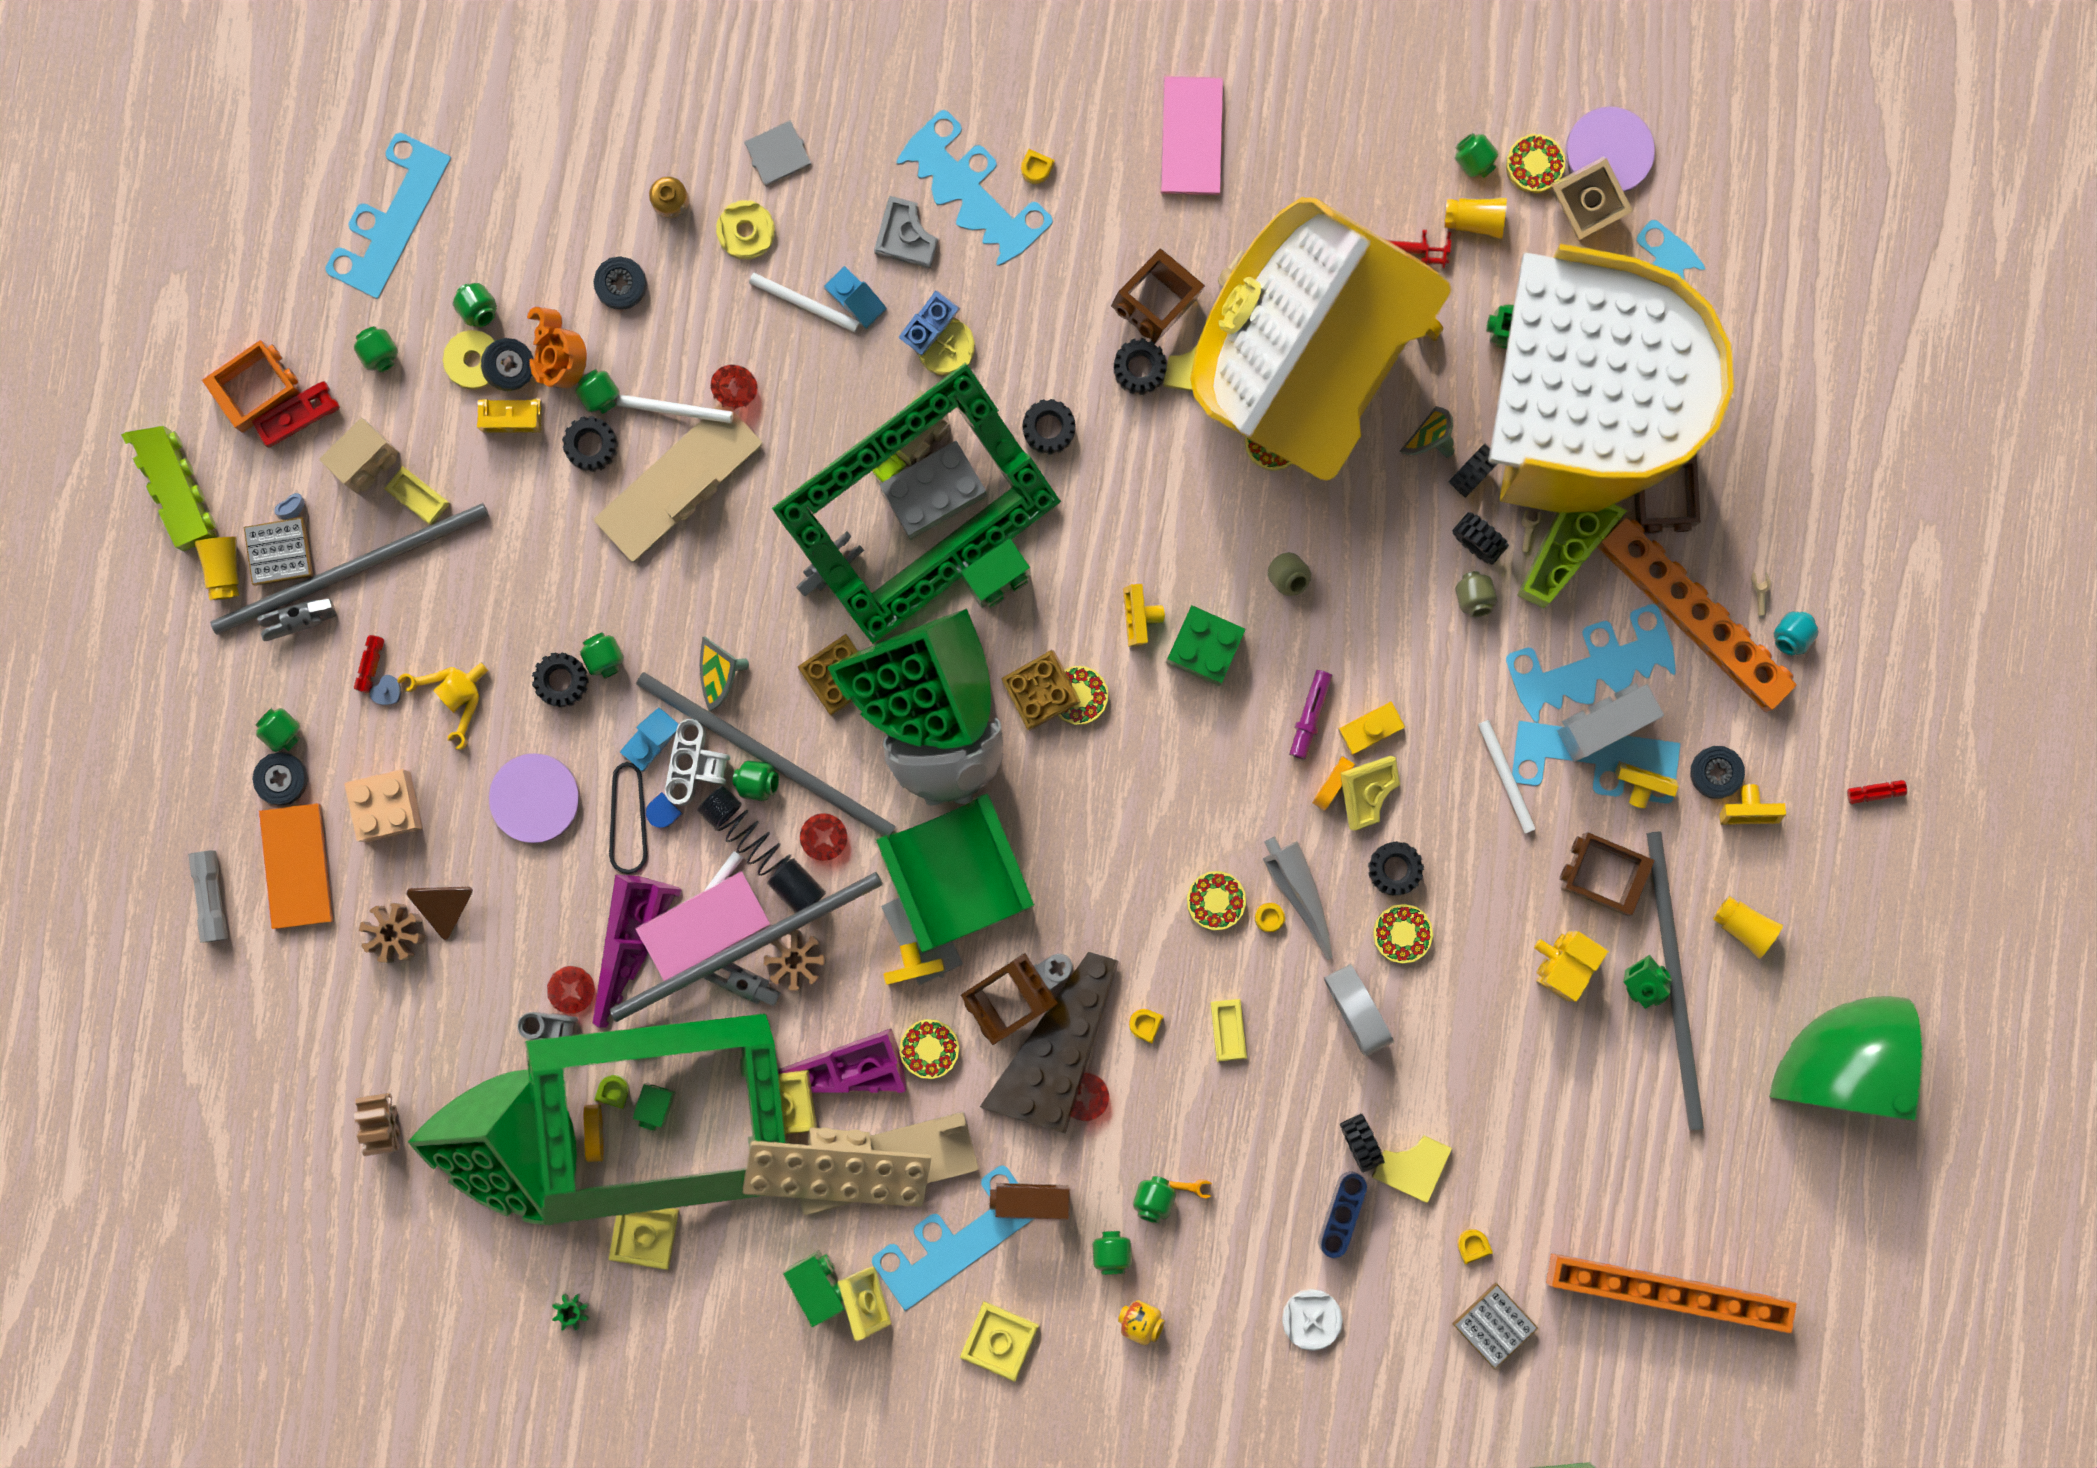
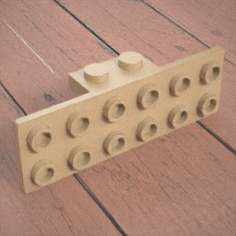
M724 401L719 403L714 409L732 411L734 414L732 423L702 419L594 518V522L632 562L641 557L681 519L684 521L691 516L699 502L703 499L704 501L709 499L717 491V486L762 446V441Z
M827 1127L810 1128L808 1135L809 1145L758 1141L750 1143L743 1184L744 1194L916 1207L923 1205L931 1156L929 1154L872 1150L869 1132L835 1130Z

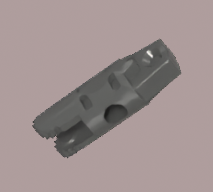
M846 531L834 544L840 549L849 542L851 535ZM860 545L854 547L845 559L851 564L864 549ZM810 564L803 571L807 577L796 588L803 596H807L814 588L817 587L821 591L827 584L815 567Z
M328 598L319 601L303 602L258 617V622L263 627L270 626V628H266L261 632L262 640L269 641L322 624L323 621L337 616L333 602Z
M734 963L722 968L731 972L728 980L714 972L704 977V979L755 1004H759L761 1000L774 1006L781 995V992L768 986L769 980ZM740 980L747 981L748 987L742 986Z

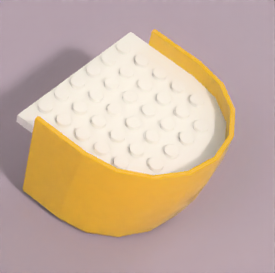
M1300 197L1282 209L1253 240L1231 272L1212 307L1194 355L1190 377L1194 398L1211 418L1319 479L1331 480L1338 474L1361 437L1359 419L1407 342L1426 334L1450 296L1451 285L1430 266L1318 198ZM1251 277L1261 284V292L1257 304L1245 324L1234 334H1228L1221 330L1219 326V320L1224 321L1225 318L1222 315V308L1233 289L1239 284L1244 285L1243 279Z
M1559 244L1553 257L1524 252L1488 461L1505 465L1500 502L1557 513L1598 512L1659 483L1684 465L1720 428L1734 390L1732 345L1712 304L1679 274L1635 257L1566 244Z

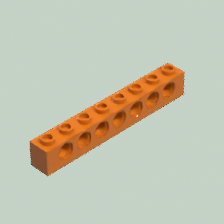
M1627 517L1623 519L1600 542L1597 548L1764 712L1773 710L1797 686L1792 680L1794 678L1793 674L1786 667L1778 666L1771 659L1772 654L1767 648L1761 644L1757 646L1749 638L1751 636L1750 632L1739 623L1736 625L1728 617L1730 613L1720 603L1714 604L1707 597L1708 591L1700 583H1693L1686 576L1687 571L1677 561L1672 562L1664 555L1666 551L1663 546L1655 540L1651 542L1643 534L1645 530L1637 521L1633 519L1630 521ZM1630 543L1639 546L1641 550L1639 558L1632 557L1629 554L1628 545ZM1651 564H1656L1661 568V578L1657 579L1651 576L1649 572ZM1672 585L1681 587L1683 591L1682 599H1675L1671 595L1670 589ZM1693 606H1699L1703 609V620H1697L1693 617ZM1715 626L1721 627L1725 631L1724 641H1718L1714 637L1713 630ZM1737 647L1745 650L1747 654L1745 662H1740L1736 659L1734 653ZM1758 668H1762L1767 672L1768 680L1766 683L1758 681L1756 677Z
M1551 1253L1546 1283L1556 1288L1786 1333H1792L1797 1303L1789 1299Z

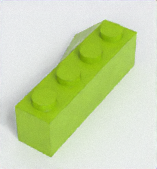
M165 426L129 431L121 434L125 444L130 443L133 445L137 456L132 458L137 469H140L142 474L150 480L146 486L150 496L156 504L161 503L163 507L158 510V513L175 548L184 552L196 547L195 541L216 538L213 531L216 528V523L211 513L206 512L202 502L205 501L204 494L201 488L193 483L191 475L194 474L189 460L187 458L183 459L180 448L183 445L178 434Z
M1613 504L1598 512L1556 513L1517 596L1545 608L1627 510Z

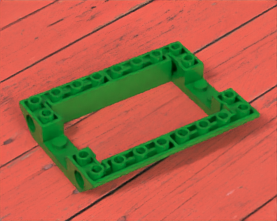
M967 363L961 365L771 508L872 644L962 577V570L1008 539L1012 540L1061 503L1035 462L1023 451L997 413L999 411ZM957 408L1012 488L871 593L813 514L817 513Z
M766 1013L525 1041L531 1102H534L540 1163H537L543 1225L765 1196L743 1193L746 1168L575 1190L563 1068L741 1047V1077H746L752 1136L748 1137L749 1148L752 1141L785 1143L775 1042Z

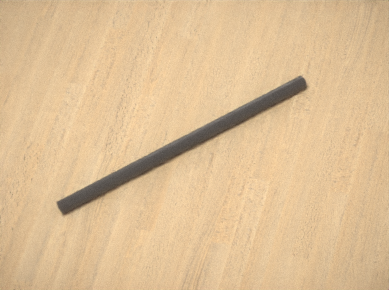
M484 503L462 511L210 621L211 627L216 635L484 519L489 516Z
M643 672L638 678L636 685L688 717L698 721L706 728L760 761L771 764L778 772L881 835H891L895 830L896 826L647 673Z
M1661 831L1646 833L1649 856L1655 860L1651 870L1665 967L1672 978L1670 1001L1689 1130L1704 1129L1662 833Z
M875 872L610 1009L614 1020L618 1022L883 885L878 873Z

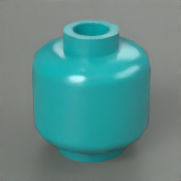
M1792 611L1787 613L1773 632L1775 645L1781 652L1790 656L1806 653L1819 634L1814 617L1807 612Z

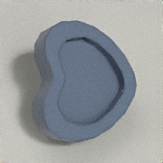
M294 493L285 501L277 504L274 512L278 518L283 520L297 517L304 507L305 500L299 493Z
M385 675L381 678L379 685L371 688L369 694L371 699L377 704L393 705L400 700L401 687L394 676Z

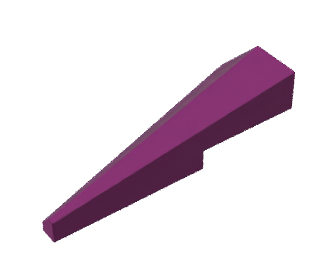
M615 874L592 1022L597 1027H608L609 1022L607 1019L611 1013L610 1009L615 1004L621 1003L624 998L621 994L629 980H634L648 954L636 928L665 913L674 897L680 896L681 888L641 876Z
M891 1028L778 1069V1074L809 1070L811 1090L815 1093H849L850 1091H869L870 1093L897 1091V1093H902L907 1090L900 1050Z

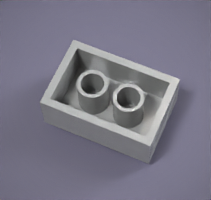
M957 440L879 484L881 491L910 540L987 497L984 486Z
M1637 683L1628 686L1614 694L1616 700L1612 701L1608 697L1588 707L1589 714L1586 715L1583 710L1562 721L1564 727L1557 730L1573 762L1593 754L1664 716L1648 684L1642 687H1638Z

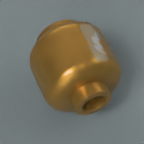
M667 176L657 179L651 185L649 200L656 213L669 219L676 218L686 211L689 204V195L680 180Z

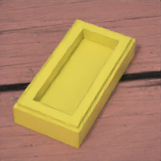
M403 466L384 488L430 525H433L450 505L446 499Z
M1241 999L1210 1002L1216 1061L1247 1059Z

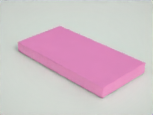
M1164 77L1161 194H1220L1223 78Z
M740 871L636 928V931L665 981L768 926L770 922L744 874Z

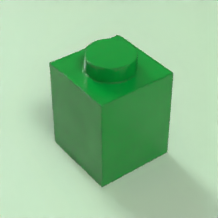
M644 1083L632 1119L638 1120V1126L656 1131V1127H664L676 1091Z

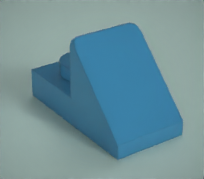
M845 266L824 286V289L859 321L865 329L887 309L872 289L864 281L861 282Z
M658 707L636 727L638 731L621 749L620 753L644 772L675 736L679 724Z

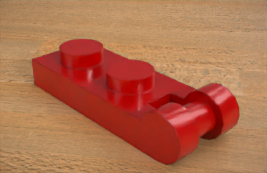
M326 381L315 384L252 421L266 447L271 448L319 419L331 415L340 409L337 400L332 399L330 396V388ZM318 398L321 405L314 408L310 401Z

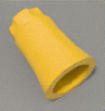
M1459 198V201L1447 199L1444 228H1456V231L1485 234L1502 239L1507 198Z
M218 537L195 541L204 574L205 587L209 589V600L239 597L236 558L237 537Z
M1731 896L1724 900L1713 917L1715 922L1722 925V929L1743 943L1759 959L1771 947L1784 926L1753 910L1743 902L1736 901Z

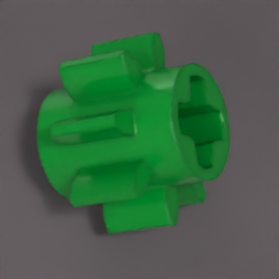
M565 1293L562 1295L563 1304L554 1303L552 1305L554 1309L558 1310L557 1315L552 1321L559 1320L562 1323V1331L568 1325H572L574 1330L577 1331L580 1329L578 1320L587 1321L590 1318L584 1314V1309L590 1304H582L579 1301V1293L573 1299H569V1296ZM572 1305L574 1306L573 1312L577 1315L569 1319L567 1317L568 1312L564 1309Z

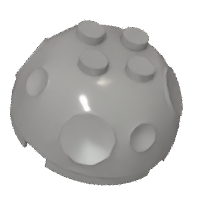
M994 718L995 724L988 721L983 734L974 743L945 749L927 745L916 746L887 735L883 742L884 760L902 788L924 798L927 805L934 806L954 800L958 804L968 803L973 800V794L993 779L1003 759L1001 723L997 718Z

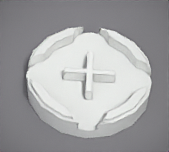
M1316 1289L1299 1291L1292 1296L1285 1305L1282 1316L1284 1331L1289 1339L1298 1347L1312 1351L1324 1349L1335 1341L1341 1332L1343 1322L1341 1309L1334 1298L1324 1291Z

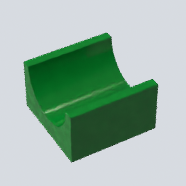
M988 793L932 820L876 839L922 953L1034 907L1032 897Z

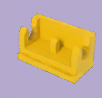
M478 400L477 428L482 433H541V400Z

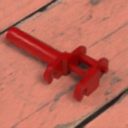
M1422 230L1421 242L1387 240L1407 253L1424 254L1421 262H1424L1426 265L1441 264L1442 269H1445L1446 264H1449L1446 255L1449 256L1451 252V231H1447L1446 245L1443 248L1429 247V244L1426 243L1427 230ZM1429 251L1442 252V258L1429 257Z

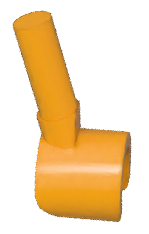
M1199 1179L1195 1183L1174 1181L1169 1183V1186L1173 1189L1194 1192L1201 1198L1211 1197L1210 1194L1200 1193V1186L1202 1184L1212 1185L1208 1180Z

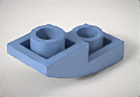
M935 290L921 311L914 315L898 338L917 353L923 355L961 308Z

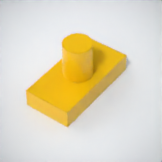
M1131 584L1123 588L1128 647H1136L1148 643L1146 624L1163 623L1165 611L1163 605L1145 606L1143 584Z
M1392 701L1340 727L1338 730L1351 755L1405 728V725Z
M1621 761L1618 762L1615 770L1618 779L1635 784L1629 803L1639 808H1646L1652 790L1675 797L1679 787L1676 779Z
M1749 784L1741 787L1742 804H1725L1719 813L1720 825L1780 824L1786 816L1785 803L1761 804L1759 786Z
M917 942L899 946L904 968L883 973L885 984L888 985L944 971L945 966L943 958L921 963Z

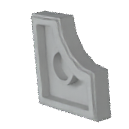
M889 196L874 254L931 268L938 238L928 234L920 225L917 217L918 203Z

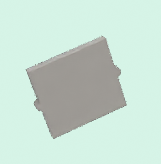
M791 120L745 141V145L753 159L752 166L757 168L765 186L811 165L803 147L804 141L799 139Z

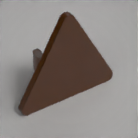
M471 887L409 888L406 895L440 937L447 940L468 903L473 889Z

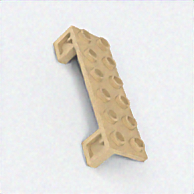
M964 1111L870 1136L872 1150L929 1154L931 1156V1165L927 1183L978 1170ZM800 1198L804 1215L855 1203Z

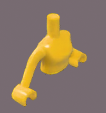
M480 662L467 674L455 667H449L421 677H414L407 673L400 675L397 680L399 684L407 678H410L412 681L411 686L406 688L405 692H413L417 686L444 680L433 691L453 713L461 705L468 702L457 731L450 733L447 738L448 741H451L456 736L461 737V744L456 746V750H462L467 746L468 740L465 733L479 702V694L475 682L489 671L486 666Z

